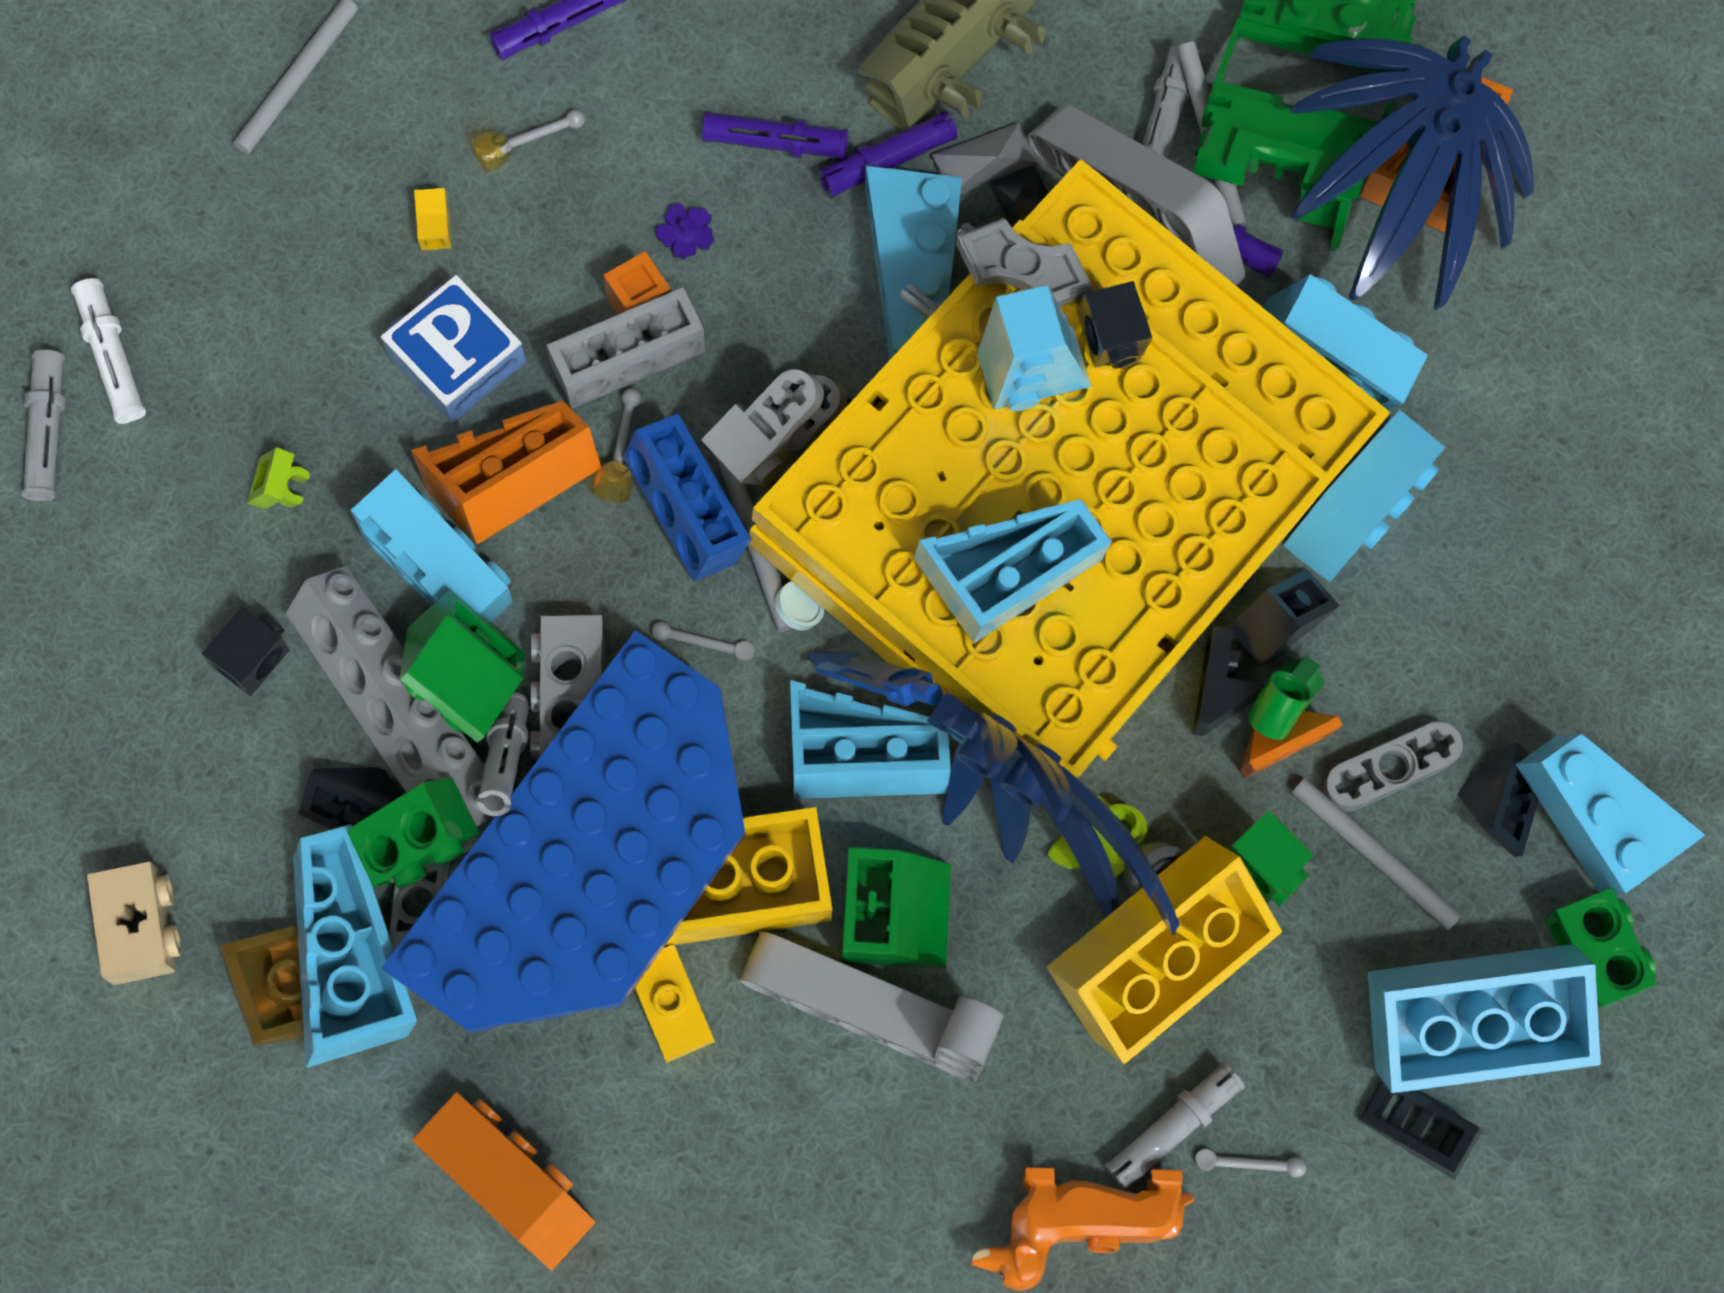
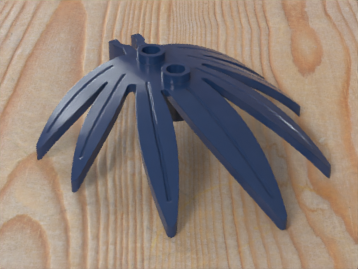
M1465 35L1450 45L1446 58L1414 44L1387 39H1354L1317 46L1308 53V57L1393 72L1363 75L1326 87L1300 100L1290 108L1291 113L1297 114L1358 107L1385 102L1407 95L1413 99L1412 102L1398 109L1367 131L1344 151L1318 178L1290 214L1291 218L1298 219L1339 196L1386 162L1408 140L1410 151L1385 199L1349 294V298L1353 301L1364 295L1390 269L1416 237L1434 209L1446 185L1456 154L1457 161L1434 301L1435 310L1443 307L1452 294L1472 243L1481 197V149L1497 217L1501 250L1511 244L1514 228L1515 199L1511 168L1519 183L1523 198L1525 199L1534 191L1532 160L1524 132L1505 101L1490 87L1481 83L1482 69L1489 64L1493 54L1484 50L1473 58L1470 65L1466 68L1470 58L1467 48L1471 39Z
M946 692L927 720V722L948 733L959 742L951 767L949 786L947 787L943 814L944 825L953 823L973 799L985 777L991 778L1004 857L1009 862L1014 863L1026 839L1030 820V807L1038 808L1040 803H1042L1073 852L1106 918L1119 907V900L1113 871L1105 849L1094 830L1095 828L1134 874L1173 936L1180 924L1170 899L1137 841L1114 812L1080 779L1059 764L1061 758L1053 750L1036 742L1032 745L1015 734L1016 728L1003 717L994 713L987 715L981 712L979 714Z

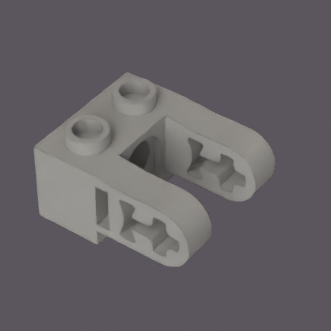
M797 369L787 370L781 373L749 408L745 405L735 404L701 440L740 483L773 487L846 408L847 393L844 386L834 378L822 375L815 376L812 373ZM792 383L799 384L800 386L794 392L789 388ZM830 389L831 392L828 394L827 400L831 405L828 409L822 408L820 406L824 397L823 390L827 391ZM774 402L775 405H780V407L774 409L771 407V404ZM808 419L814 420L815 424L812 426Z

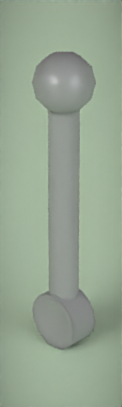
M657 622L652 627V636L658 641H665L670 638L734 654L740 662H748L754 656V647L748 641H742L735 645L671 629L665 622Z
M1209 1149L1200 1150L1195 1157L1196 1166L1203 1171H1209L1214 1166L1282 1171L1287 1172L1291 1177L1299 1178L1305 1174L1307 1169L1305 1161L1300 1157H1291L1288 1161L1216 1156Z

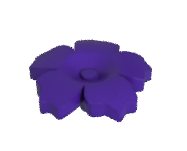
M681 203L674 206L670 205L668 213L664 216L666 224L656 227V239L662 242L666 248L673 246V256L683 260L689 256L696 255V247L706 251L714 243L712 228L706 227L711 222L712 216L705 207L701 209L692 207L687 217V212Z

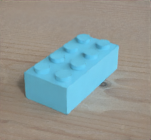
M1574 944L1368 971L1374 1066L1376 1073L1391 1093L1601 1065L1595 964Z

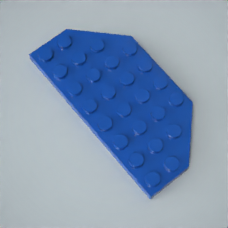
M636 630L513 792L509 811L504 815L495 816L381 968L390 977L469 1033L491 1030L492 1027L523 1022L525 1024L564 1017L570 1013L598 1008L603 1010L622 1006L745 835L720 687Z

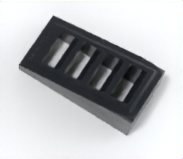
M1383 1081L1380 1082L1359 1119L1364 1125L1454 1180L1480 1137L1479 1126L1414 1090L1391 1093ZM1396 1095L1402 1099V1102L1390 1123H1387L1380 1118L1393 1096ZM1414 1106L1421 1113L1409 1134H1406L1400 1128ZM1433 1118L1440 1122V1125L1429 1144L1426 1145L1419 1140ZM1452 1130L1459 1134V1137L1448 1156H1445L1439 1150Z

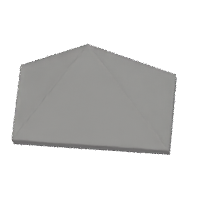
M1020 123L932 154V159L940 175L962 177L960 194L1030 166L1038 165L1037 158L1028 143Z

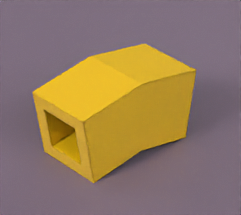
M445 188L414 190L417 238L421 251L451 248L447 190Z

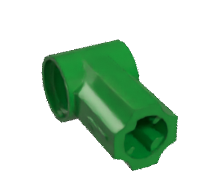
M1307 656L1301 659L1289 658L1279 671L1271 674L1249 709L1247 719L1251 726L1268 738L1274 740L1287 738L1302 713L1325 684L1320 673L1321 665Z

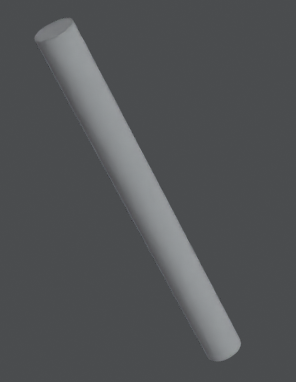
M341 0L234 140L233 144L236 148L246 154H250L358 11V7L351 0Z
M1192 41L1179 45L1177 51L1202 134L1203 129L1208 130V128L1201 127V122L1210 93L1196 44ZM1214 179L1216 188L1226 201L1232 225L1235 227L1238 223L1243 226L1246 225L1247 222L1236 185Z
M715 455L733 508L748 534H750V529L755 522L752 521L754 505L746 484L740 483ZM748 544L747 547L778 632L781 633L793 629L782 621L776 610L775 598L778 591L783 587L777 568Z
M1306 778L1292 791L1295 797L1445 929L1449 930L1460 919L1462 915Z

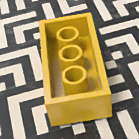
M816 807L743 818L745 827L744 837L664 947L672 944L679 945L831 922L832 904Z
M1207 836L1203 837L1157 875L1170 899L1180 924L1173 936L1152 900L1148 897L1144 888H1141L1046 967L1093 1041L1122 1064L1127 1063L1283 932L1241 858Z

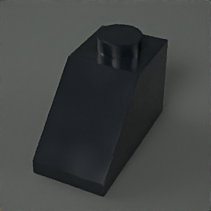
M1306 569L1266 589L1228 628L1234 629L1233 635L1236 637L1240 650L1248 657L1255 659L1261 666L1281 655L1332 614L1340 605Z

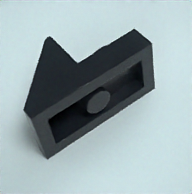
M1214 626L1207 639L1192 735L1204 736L1254 703L1264 687V684L1227 678V676H1235L1239 661L1240 648L1232 646L1234 629Z

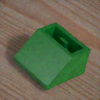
M448 590L407 628L400 680L414 698L420 701L426 700L442 714L445 722L457 732L464 731L478 743L485 737L522 681L525 652L454 592Z
M849 847L842 963L946 969L951 864L902 850Z

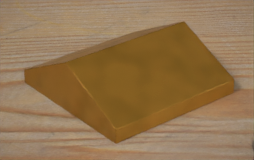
M297 925L221 945L220 951L253 1046L291 1041L303 1037Z

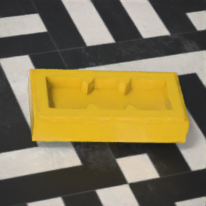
M672 944L663 948L635 986V989L666 1063L710 1045L715 1041L675 945Z

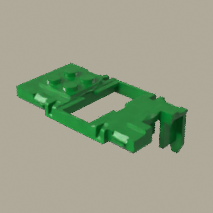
M1244 0L1242 11L1239 12L1210 91L1208 104L1205 105L1201 127L1208 128V130L1203 129L1195 150L1194 174L1243 186L1245 173L1251 161L1249 172L1257 173L1259 164L1276 168L1275 179L1281 180L1284 170L1300 174L1298 185L1302 186V199L1330 165L1355 141L1379 122L1334 110L1294 114L1290 112L1291 107L1282 105L1284 97L1224 82L1239 39L1243 38L1308 55V53L1320 45L1354 39H1387L1413 44L1414 39L1410 36L1417 17L1413 15L1417 0ZM1352 66V67H1356V68H1360V69L1372 71V72H1375V73L1393 72V71H1388V70H1379V69H1371V68H1364V67ZM1395 99L1387 101L1381 121L1391 115ZM1364 179L1331 201L1296 219L1334 229L1330 251L1335 252L1341 245L1352 202L1358 198Z

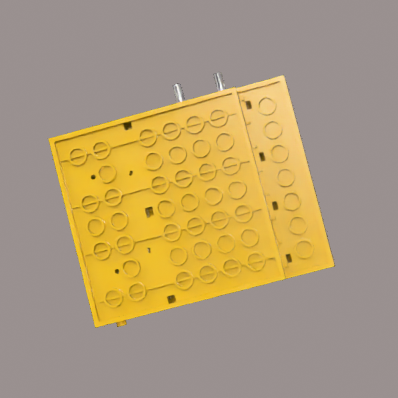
M1082 159L1072 167L1023 221L1019 220L1012 228L1022 238L1038 245L1057 246L1067 243L1071 244L1093 287L1092 291L1134 281L1153 337L1144 355L1141 356V360L1124 368L1114 369L1111 364L1095 368L1077 315L1078 307L1082 301V298L1060 306L1062 313H1065L1069 326H1072L1075 330L1092 387L1039 399L1040 402L1037 405L1022 411H1010L1009 406L994 410L977 352L995 298L1023 290L1005 284H988L977 287L971 274H969L949 297L938 306L913 284H908L905 286L907 291L903 289L900 297L927 320L753 507L752 521L755 524L750 529L749 534L752 539L749 545L887 663L905 669L917 668L932 673L933 683L942 688V697L948 692L966 707L979 714L981 712L987 715L994 713L1003 717L1016 728L1015 734L1032 745L1035 742L1040 743L1057 753L1061 758L1059 764L1077 778L1082 775L1097 756L1104 762L1118 747L1112 741V738L1391 413ZM965 223L962 225V229L958 230L957 236L975 230V228L969 223ZM1081 499L1112 541L1103 559L976 643H973L914 560L919 540L934 536L938 539L965 532L969 527L981 524L989 526L1015 519L1020 514Z

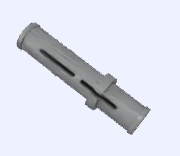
M1184 41L1170 43L1162 76L1155 82L1153 90L1156 96L1143 140L1144 146L1167 159L1171 152L1181 110L1184 103H1187L1190 99V93L1177 51L1179 45L1186 43Z
M36 350L31 356L33 360L30 392L25 394L24 406L29 409L25 448L24 484L21 496L32 501H52L53 498L55 499L60 412L65 410L66 398L61 395L65 356L53 350Z
M516 692L512 694L487 732L489 752L485 763L481 790L478 795L479 798H477V806L483 813L489 816H501L509 811L520 753L525 750L528 743L529 732L526 728V721L531 704L524 695ZM507 733L510 734L509 739L506 738ZM503 748H507L505 758H502ZM499 767L503 768L502 774L499 773Z
M1222 1062L1218 1065V1068L1191 1092L1187 1090L1182 1091L1177 1096L1178 1103L1114 1159L1104 1165L1108 1174L1113 1179L1116 1178L1119 1181L1117 1184L1121 1189L1127 1192L1131 1185L1199 1126L1205 1129L1212 1123L1210 1116L1235 1094L1245 1088L1244 1083L1236 1073L1233 1075L1229 1073L1232 1069L1226 1063Z

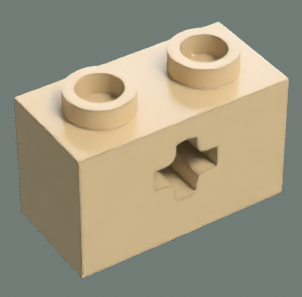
M150 861L87 874L101 976L111 984L117 985L176 972L174 957L182 955V944L177 926H169L167 906L174 905V892L169 875H162L161 871ZM140 912L147 920L139 922V932L135 933L128 928V925L136 922V913Z

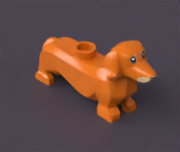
M1026 1167L1022 1176V1188L1028 1192V1195L1013 1211L1010 1244L981 1248L971 1257L970 1263L973 1266L997 1273L1002 1286L1007 1289L1025 1291L1034 1288L1041 1282L1045 1273L1048 1251L1057 1243L1087 1242V1250L1090 1252L1113 1253L1120 1251V1243H1151L1174 1238L1179 1234L1183 1226L1184 1208L1195 1201L1194 1196L1189 1192L1181 1193L1182 1170H1152L1151 1179L1146 1180V1191L1132 1194L1089 1181L1073 1180L1057 1187L1055 1184L1054 1168Z

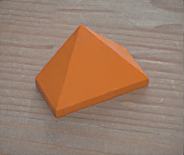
M1304 711L1287 738L1283 740L1268 738L1252 727L1240 767L1243 777L1247 778L1332 735L1343 726L1339 716Z

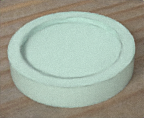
M792 581L784 585L776 595L775 606L777 613L782 621L793 629L809 630L819 623L824 615V608Z

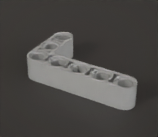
M1062 104L1028 134V143L1033 152L1049 167L1066 175L1082 159L1237 286L1245 278V270L1226 201L1220 191L1207 180L1069 104Z
M767 932L759 933L739 978V981L750 989L971 1082H977L1004 1019V1015L998 1010L966 997H959L954 1010H951Z

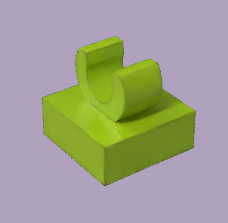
M275 447L258 459L247 504L262 509H267L278 502L285 507H296L303 503L304 498L290 492L288 480L291 479L303 483L309 480L310 473L302 467H291L295 454Z

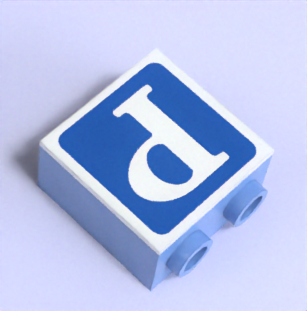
M457 275L444 285L434 288L420 305L409 314L397 318L388 327L387 331L380 336L387 356L451 424L526 363L521 341Z

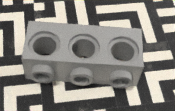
M683 287L546 345L551 368L571 409L706 352L704 328Z

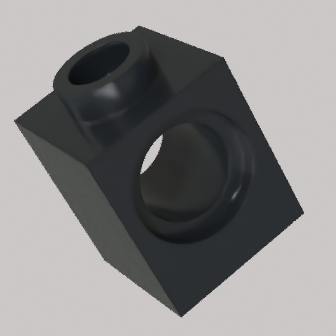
M1134 281L1084 294L1078 307L1077 315L1095 368L1111 364L1114 369L1124 368L1141 360V356L1144 355L1153 337Z
M241 607L202 652V655L213 669L251 697L290 649L281 637L285 630L280 624L262 611L255 617Z

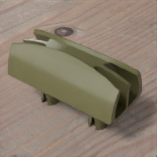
M920 0L880 41L857 69L862 76L871 77L866 86V91L871 93L867 104L901 132L917 125L940 101L957 111L962 117H970L967 104L978 109L981 105L983 94L981 90L970 86L962 81V79L1002 38H1005L1029 55L1033 54L1031 42L1042 45L1045 38V28L1024 17L1034 5L1033 0Z

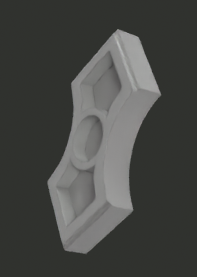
M1004 218L957 236L956 245L977 287L988 284H1005L1024 291L1048 285L1059 306L1078 300L1085 293L1091 292L1093 289L1072 245L1069 243L1057 246H1043L1032 243L1019 236Z

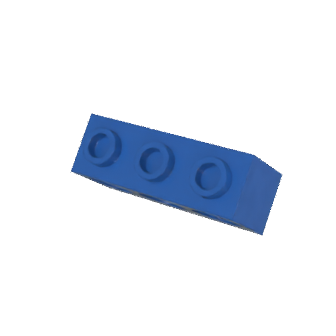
M675 414L635 430L622 458L693 582L735 565L752 539L680 415Z

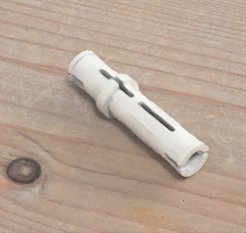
M97 278L81 280L75 283L70 290L72 295H74L83 321V325L80 328L84 341L91 345L100 377L114 413V420L119 424H125L145 416L146 410L142 405L131 368L118 335L122 330L119 319L111 314L102 281L100 282V279Z

